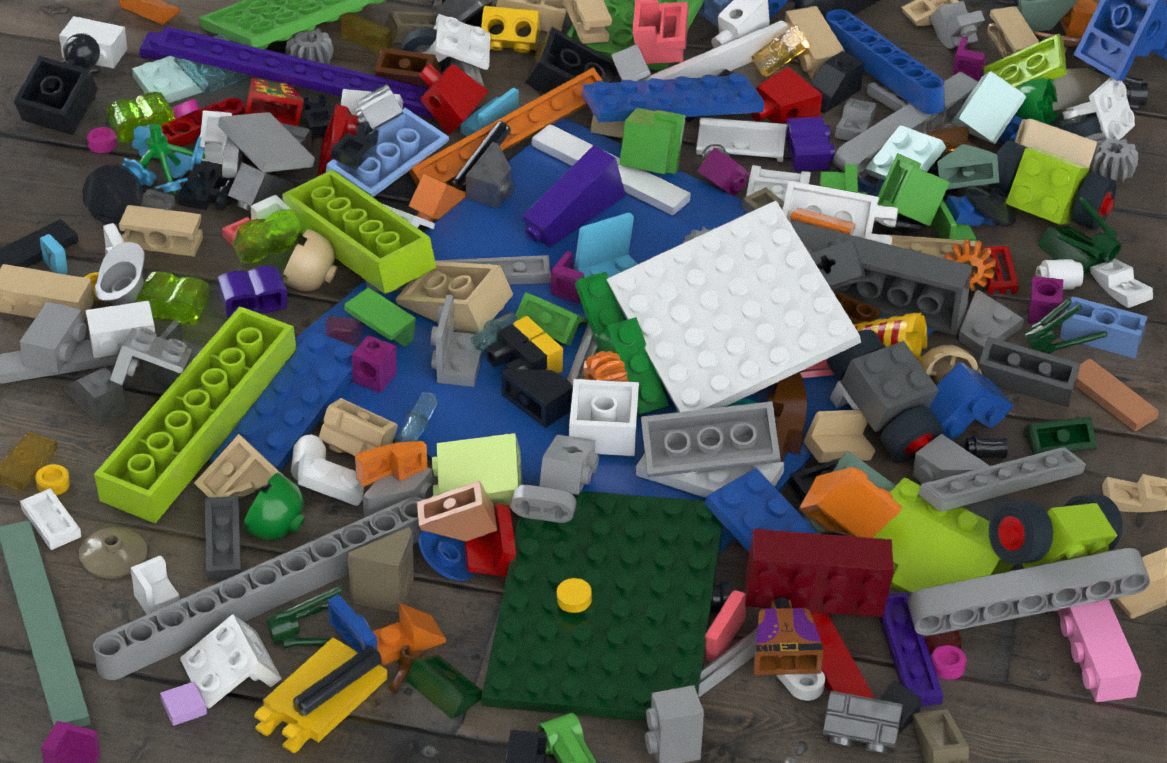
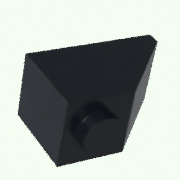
M843 50L823 63L811 83L815 89L822 93L821 112L824 114L861 90L864 62Z
M505 369L502 371V396L543 427L550 426L571 412L573 385L554 371Z

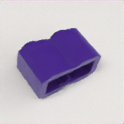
M822 117L787 118L786 140L793 170H829L830 161H833L835 155L834 144H829V125H824Z
M261 266L249 272L231 271L218 277V292L226 317L228 318L231 317L239 306L259 313L276 312L287 307V290L277 266Z

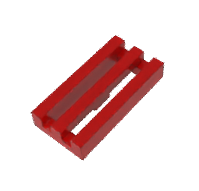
M982 246L980 250L990 248V258L996 260V264L993 267L996 281L993 278H986L987 294H994V290H999V294H1006V289H1011L1012 294H1018L1019 284L1009 246ZM997 254L1002 255L1008 281H1004Z

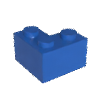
M959 362L937 385L939 391L929 409L942 425V434L954 441L964 433L966 427L974 419L992 429L1005 418L1006 414L1014 406L993 381Z

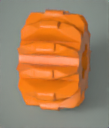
M965 239L963 248L959 244L954 243L952 245L953 252H947L945 259L964 264L965 261H971L974 269H972L969 290L973 292L975 291L976 283L984 288L987 285L986 278H993L994 271L991 268L995 266L996 260L988 258L991 255L990 248L980 250L982 245L980 240L973 247L970 246L969 239Z
M602 351L588 357L587 361L584 362L583 367L585 371L583 375L585 380L629 382L624 362L620 360V356L617 353Z

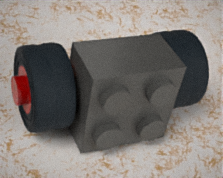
M873 330L859 331L861 343L827 358V364L838 381H841L840 383L873 430L877 432L884 429L881 434V442L896 462L910 461L915 458L917 451L943 433L942 425L929 409L939 389L904 341L886 347Z

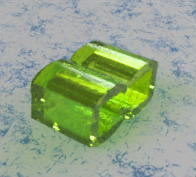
M161 92L145 93L136 99L117 100L107 106L108 123L115 131L120 142H132L135 139L134 130L138 126L146 128L149 124L162 125L174 120V111Z
M279 210L269 215L267 219H254L241 225L237 231L233 246L242 263H254L262 260L269 253L278 254L290 250L296 244L302 227L293 210Z
M151 272L137 295V302L149 301L153 319L168 318L172 321L181 322L184 325L198 324L210 301L209 284L194 277L178 278L166 272Z

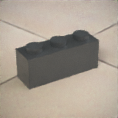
M987 337L978 367L981 369L982 375L993 381L998 387L1069 407L1081 363Z

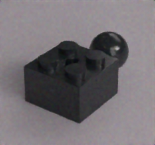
M84 33L74 34L65 42L63 55L66 63L43 56L37 57L13 100L23 121L70 135L75 133L98 90L93 76L88 69L97 63L100 57V47L92 36Z

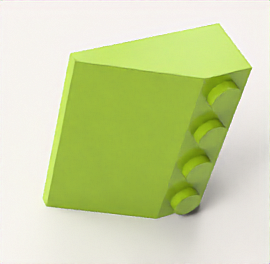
M905 477L890 492L893 500L899 503L902 508L873 538L892 539L894 572L891 587L902 593L909 592L911 595L915 591L1009 572L1015 565L1004 562L994 552L989 539L990 521L963 507L940 512L918 494L921 485Z

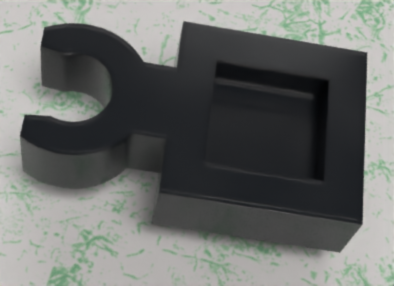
M323 95L319 96L320 102L311 103L308 97L304 98V121L307 129L311 130L312 137L325 135L334 112L332 106L326 107V99Z
M366 124L358 125L355 136L347 132L331 149V158L357 170L372 154V146L378 142L379 131L375 130L372 134H365Z

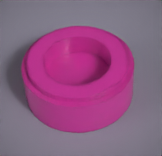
M192 99L170 108L169 111L174 120L200 108L197 101Z
M98 127L91 130L87 135L88 148L95 153L112 151L117 146L115 131L107 127Z
M944 645L933 651L931 660L936 675L939 678L954 680L964 674L967 659L962 650L955 646Z

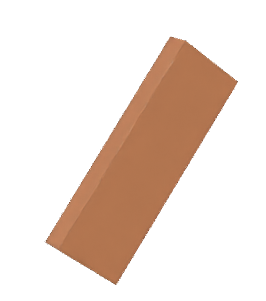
M1091 358L1080 364L1076 387L1134 432L1158 418V409Z

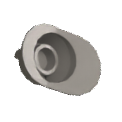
M135 242L122 243L111 249L104 257L94 290L97 299L108 301L110 304L117 306L134 303L142 296L145 290L142 276L145 253L140 245Z

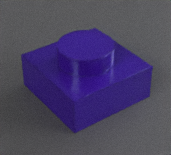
M147 33L140 47L141 58L160 60L169 57L168 55L157 53V45L162 33Z

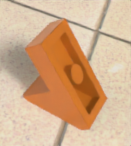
M399 604V622L372 631L377 636V648L381 655L380 663L382 666L400 660L401 649L405 645L410 646L409 656L417 654L419 650L425 651L446 643L445 636L430 614L404 604Z

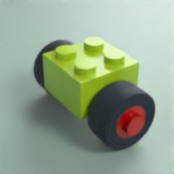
M1013 141L1005 142L997 153L999 183L988 184L991 190L993 187L1001 189L1008 197L1006 204L1059 225L1070 223L1072 218L1075 223L1097 230L1100 226L1080 203L1079 198L1084 197L1104 221L1110 214L1116 193V181L1097 173H1090L1088 175L1090 169L1088 166L1038 147H1026Z
M1101 494L1073 497L1063 507H1054L1048 512L1035 502H1009L1001 505L993 513L989 524V539L994 552L1001 560L1010 564H1022L1025 569L1109 552L1115 548L1121 538L1123 523L1117 505L1110 498Z

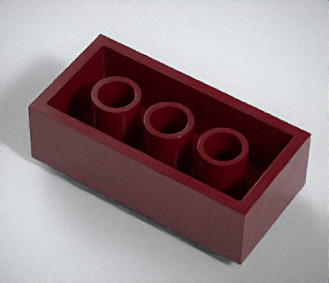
M753 529L745 571V607L771 608L773 600L787 598L791 601L792 608H806L810 612L883 617L894 572L892 539Z

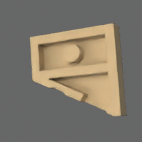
M238 434L194 484L209 498L239 496L240 499L271 485L267 481L275 473H282L244 437Z

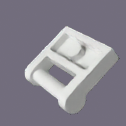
M752 165L746 197L766 187L781 200L785 201L788 182L794 181L809 184L811 172L802 171L801 174L765 170L761 169V166Z

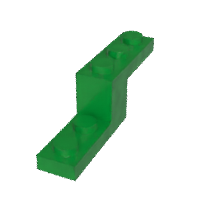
M607 272L577 279L575 286L599 352L612 351L620 356V360L624 362L626 372H628V381L639 382L637 418L667 409L669 404L658 374L644 348L646 342L637 317L628 320L623 319L618 302L606 280L608 279Z

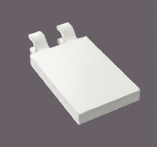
M794 181L788 182L783 212L790 223L792 212L796 208H803L856 224L854 236L892 245V236L873 234L874 221H877L884 226L895 227L898 209L879 206V197Z

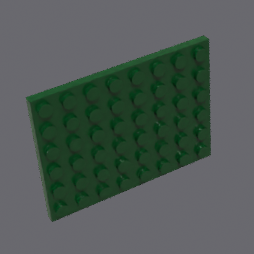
M580 491L579 495L572 494L576 498L577 504L573 518L568 522L558 523L519 516L514 539L516 556L509 563L481 697L482 706L647 721L646 709L651 708L652 693L694 685L699 697L705 655V635L709 627L723 524L704 504L705 501ZM578 578L590 585L592 602L586 610L570 613L559 607L557 603V588L563 581Z

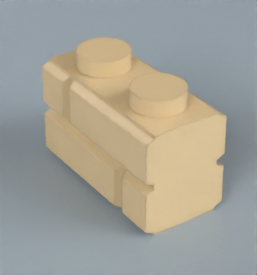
M340 398L328 406L319 438L328 443V447L338 453L347 452L355 456L376 447L393 444L392 441L395 438L398 425Z

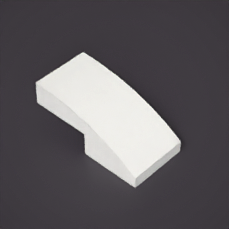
M203 110L200 146L205 148V158L202 161L222 164L227 135L219 128L218 122L220 117L232 116V113Z
M1117 259L1110 263L1104 262L1090 267L1091 274L1099 285L1125 307L1129 308L1153 299L1152 287L1134 279L1133 267Z

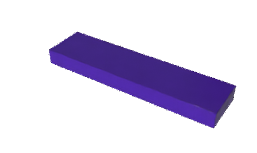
M909 592L888 594L884 615L879 617L899 682L921 698V706L942 704L943 693L924 636L916 632L909 612L907 599L910 594Z

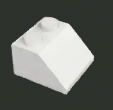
M574 379L569 437L596 441L594 453L635 456L639 382Z

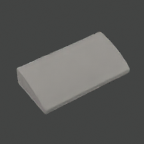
M772 401L641 417L648 477L781 462Z

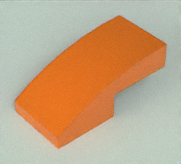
M423 441L399 442L376 447L355 455L356 479L365 487L391 474L400 482L427 469V445Z

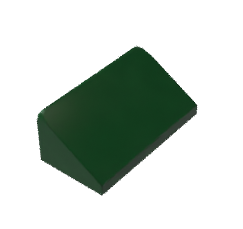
M1048 227L1039 242V247L1055 260L1073 259L1075 262H1080L1084 275L1091 272L1090 267L1105 262L1100 257L1095 258L1088 252L1059 240L1057 235L1063 234L1082 242L1064 228Z
M1091 417L1029 424L1024 429L1025 437L1033 455L1065 447L1070 452L1097 448Z
M439 655L415 658L406 677L410 685L450 718L459 716L479 702L482 697L483 691Z

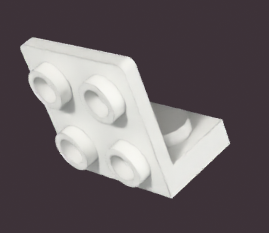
M234 614L180 658L191 682L194 681L207 708H211L247 677L254 681L260 679L270 687L282 679L256 630Z

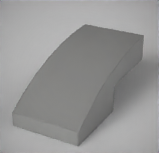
M849 98L844 106L842 119L836 127L835 138L850 141L869 129L877 103Z

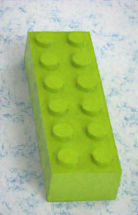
M330 170L282 194L284 203L295 212L296 226L300 233L304 234L308 229H311L328 239L334 247L337 260L384 294L393 292L400 286L414 279L421 278L436 268L431 239L428 235L334 170Z

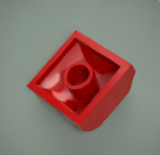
M339 104L335 106L321 144L317 177L326 173L327 163L333 160L331 158V149L347 132L355 136L358 125L362 124L358 122V116L351 114L346 106Z

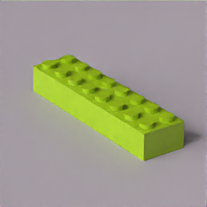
M239 306L186 367L183 373L179 375L95 472L94 477L100 502L156 523L225 441L297 350L294 326Z

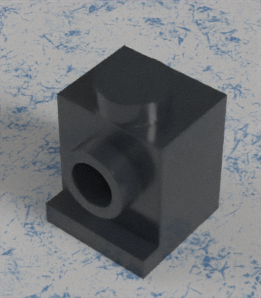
M510 730L506 763H545L547 733Z

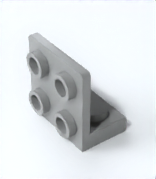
M447 294L444 306L439 305L437 324L439 325L432 328L431 346H436V350L432 354L431 368L436 369L437 383L475 387L485 348V335L454 332V295Z
M132 328L121 347L110 381L122 385L127 375L134 376L141 359L172 371L183 373L193 350L187 348V345L180 340H165L157 337V334L150 329Z

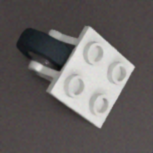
M438 14L436 25L433 29L420 28L410 32L405 37L401 50L436 55L441 72L448 67L451 57L487 70L490 58V33L480 27H473L462 23L454 17Z
M1110 77L1089 96L1090 102L1067 108V111L1062 112L1063 115L1053 120L1050 126L1090 140H1098L1103 137L1113 139L1114 136L1120 140L1135 126V117L1128 103L1125 85L1122 81H1117Z

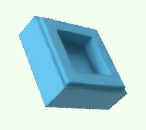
M50 234L41 237L40 244L43 262L54 273L67 274L68 267L65 249Z

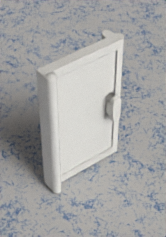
M708 117L699 118L700 127L696 155H702V152H711L713 148H716L723 154L777 158V162H783L787 124Z

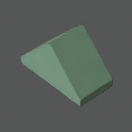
M962 144L937 162L939 178L950 182L947 189L999 183L998 157L995 153Z

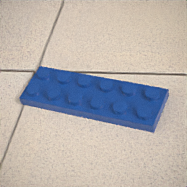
M738 73L717 77L704 75L701 78L681 76L668 80L651 78L648 81L623 80L618 83L598 81L593 84H585L582 89V96L599 123L625 121L636 108L652 111L662 110L686 115V117L763 112L764 101L745 75Z
M311 331L210 458V465L240 434L281 472L293 457V448L296 442L302 436L309 435L325 415L328 406L335 402L352 380V353L358 347ZM270 485L262 489L267 490Z

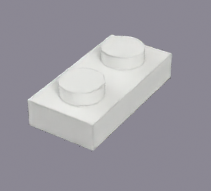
M304 453L300 458L298 485L358 506L362 501L364 487L356 479V471L308 453Z

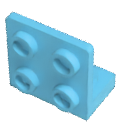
M629 212L582 226L579 229L574 270L584 273V277L607 272L608 278L638 265L628 255L634 216Z

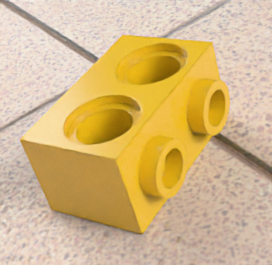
M484 6L481 28L490 33V50L501 51L503 47L514 48V51L519 53H530V50H537L541 25L539 11ZM494 25H502L504 27L500 34L493 35L490 33V29ZM528 27L531 29V33L527 37H520L517 35L518 30Z

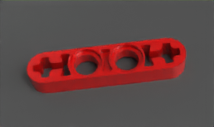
M238 98L221 100L161 125V130L167 137L169 144L183 147L197 141L198 137H200L203 110L232 113V116L244 115V102ZM188 130V132L178 133L177 131Z

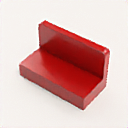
M497 503L495 506L497 531L463 541L468 572L501 577L507 576L509 563L516 556L509 505Z

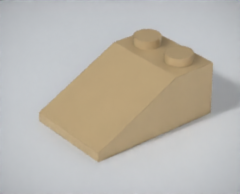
M435 261V269L429 271L421 278L410 281L395 299L397 304L437 322L439 305L444 306L447 294L454 295V331L482 334L513 296V292L500 265Z

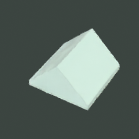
M990 71L981 77L950 124L955 128L995 144L1026 99V96Z

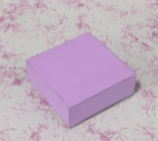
M194 681L160 693L161 702L173 726L207 715L206 705Z

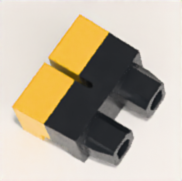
M528 316L497 331V342L486 348L487 361L493 367L506 362L504 370H552L557 374L563 372V348L547 333H544V330Z

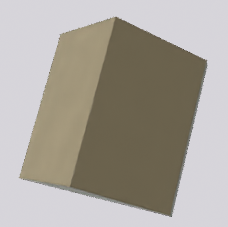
M1088 68L1066 69L1067 75L1053 80L1057 93V102H1053V111L1063 114L1062 112L1067 111L1066 109L1069 107L1090 102L1089 96L1100 87L1099 73Z
M409 527L348 552L350 600L353 604L399 613V604L405 603L414 580L412 530Z

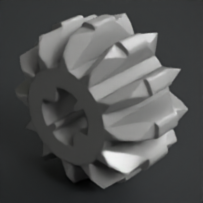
M320 28L307 32H297L292 34V38L286 41V55L330 65V59L332 58V53H334L332 40L329 38L328 33L321 32Z
M1115 136L1113 139L1103 137L1101 141H1096L1097 145L1089 166L1091 173H1097L1120 182H1124L1125 178H1132L1139 160L1135 145L1127 144V139L1118 140Z

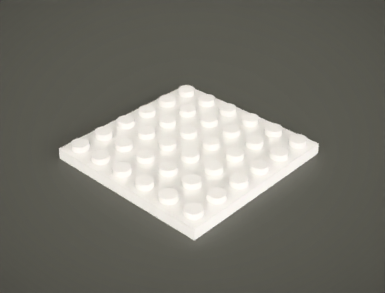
M773 201L606 279L626 319L637 317L646 342L644 348L678 412L728 406L861 343L859 333L777 201Z

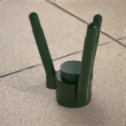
M1080 197V203L1105 233L1098 232L1091 239L1078 230L1067 226L1065 229L1069 230L1086 244L1063 234H1058L1057 238L1088 252L1095 258L1100 257L1107 263H1110L1117 257L1122 248V243L1116 239L1118 232L1109 227L1084 197Z
M1066 299L1039 322L1031 325V329L1024 332L1034 350H1044L1047 354L1059 349L1104 338L1108 333L1102 331L1053 344L1052 341L1057 339L1053 328L1082 309L1081 305H1076L1054 319L1072 303L1071 299Z
M338 586L290 609L268 616L267 623L273 644L282 642L284 649L293 646H324L331 638H294L295 634L300 633L297 620L328 609V601H324L342 593L343 587Z

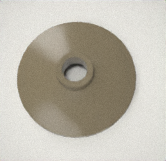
M124 527L104 528L92 533L83 541L79 549L80 564L86 572L95 577L103 579L122 578L131 574V567L145 562L148 552L147 544L144 538L134 530Z

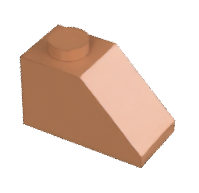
M480 481L417 502L419 527L422 531L462 541H468L497 531L494 505Z

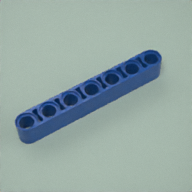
M836 9L826 14V22L845 52L864 62V70L923 113L936 114L945 109L944 80L850 12Z

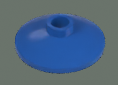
M426 531L420 533L418 539L420 551L429 565L438 573L456 581H466L475 575V573L467 571L464 542L462 540Z

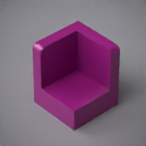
M962 37L955 54L952 76L963 72L979 82L987 59H985L984 53L966 50L968 38Z
M566 251L551 271V295L579 304L581 300L575 282L577 279L584 278V273L573 270L572 252Z
M58 720L41 747L44 763H96L101 755L98 733L96 731Z

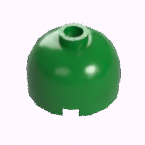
M1051 78L1030 79L1018 87L1017 90L1023 93L1026 99L1015 113V116L1025 120L1033 119L1050 125L1057 118L1058 111H1053V102H1057V93Z
M275 473L267 481L273 486L270 490L267 489L265 492L261 490L244 519L246 525L242 527V530L263 541L283 539L290 531L296 534L306 518L301 514L304 507L302 492L294 482L280 473Z

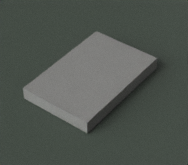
M270 112L223 116L219 118V128L263 173L313 167L315 158Z

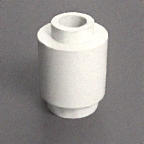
M1073 259L1043 260L1041 265L1036 268V277L1063 279V290H1073L1083 283L1082 264L1075 262Z
M305 435L294 445L291 473L296 480H298L299 460L304 453L326 459V447L319 437Z

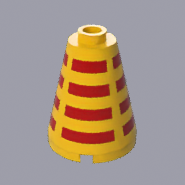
M909 313L853 324L857 332L867 329L873 330L886 347L904 341L918 361L922 358L920 356L922 348L927 349V325L924 315H921L922 313Z

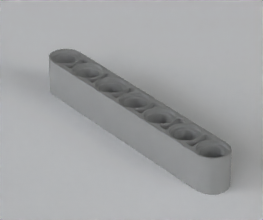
M963 72L955 74L944 81L945 109L942 112L926 114L909 103L843 144L836 151L833 164L842 171H845V164L857 165V176L861 178L866 177L869 173L865 168L900 125L929 136L952 122L978 81Z
M1124 548L921 589L908 597L907 605L916 632L920 635L929 636L1134 595L1144 591L1150 585V577L1140 552L1133 548Z

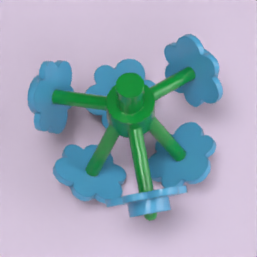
M149 124L146 128L138 126L133 133L135 139L132 141V146L138 149L139 155L143 158L139 162L136 160L130 161L125 158L122 166L129 168L139 178L141 186H152L153 181L157 177L155 173L147 169L151 157L160 158L167 183L154 188L155 190L163 188L164 193L171 192V194H175L176 190L181 189L180 183L188 181L187 178H180L187 171H193L195 163L201 164L202 159L205 158V148L200 146L202 137H198L195 149L190 150L169 144L167 137L161 130L160 124Z

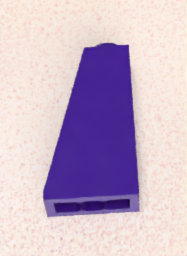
M593 145L522 216L527 236L536 243L541 242L550 248L621 200L626 194L616 158Z

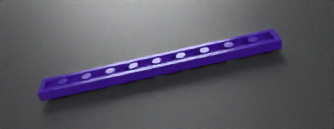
M165 26L157 45V53L341 97L343 89L374 92L387 84L393 94H400L403 100V109L406 108L414 114L435 119L421 102V97L428 88Z

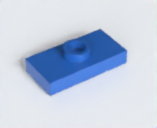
M339 594L328 599L329 624L343 640L357 652H361L368 646H372L378 651L377 636L370 630L366 619L362 615H357Z

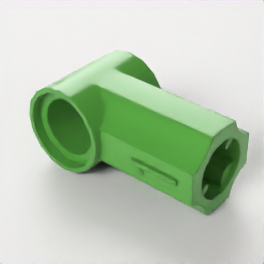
M574 713L538 724V732L547 733L546 753L548 755L553 754L558 763H597L584 742L580 722Z

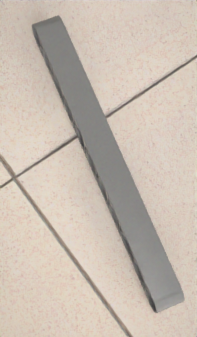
M419 497L405 499L99 636L93 645L98 675L106 680L120 679L197 644L232 614L245 622L349 575L348 552L409 527L412 530L413 545L417 544L419 535L422 532L419 527L417 502L424 499Z

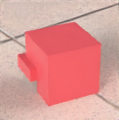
M635 0L633 21L634 43L638 45L646 64L683 62L687 39L688 2L658 3V0Z

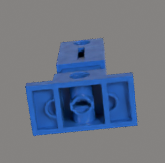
M1100 0L1074 55L1117 81H1124L1136 56L1148 57L1150 51L1167 59V0Z

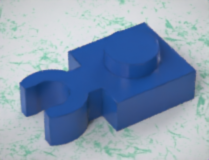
M948 196L945 204L956 224L980 226L984 223L991 226L996 225V222L977 210L967 196Z

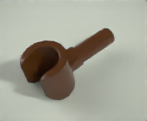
M405 645L402 647L400 668L388 687L391 692L398 690L402 681L408 675L414 659L422 657L421 650L418 651V654L409 656L410 646Z

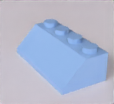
M404 108L402 109L404 114L376 129L379 131L378 142L372 146V154L357 170L333 159L327 163L326 172L334 170L365 193L374 197L447 143L449 136Z

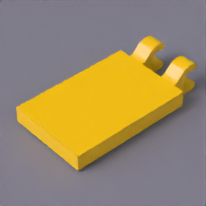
M331 638L263 700L264 706L259 708L254 714V717L261 721L255 727V730L265 736H269L284 721L288 725L283 729L282 735L288 739L283 743V747L292 753L299 751L309 738L319 743L387 680V669L377 665L306 716H301L293 708V699L359 653L339 640Z

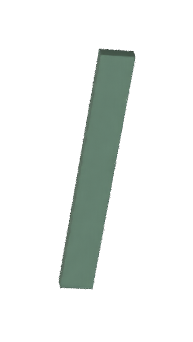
M27 520L1 526V549L53 727L57 720L80 727L91 725L90 716L31 522Z

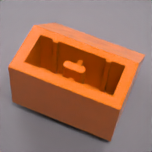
M849 467L817 476L799 510L826 531H839L853 537L873 538L900 512L902 506L893 500L890 492L877 487L868 480L865 472L858 468Z

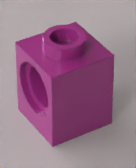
M716 148L712 149L697 171L708 181L733 196H736L738 191L744 188L748 177L751 175L740 164Z
M1032 277L1028 304L1029 324L1039 322L1063 303V279Z
M368 335L352 353L353 383L381 393L397 374L396 346Z

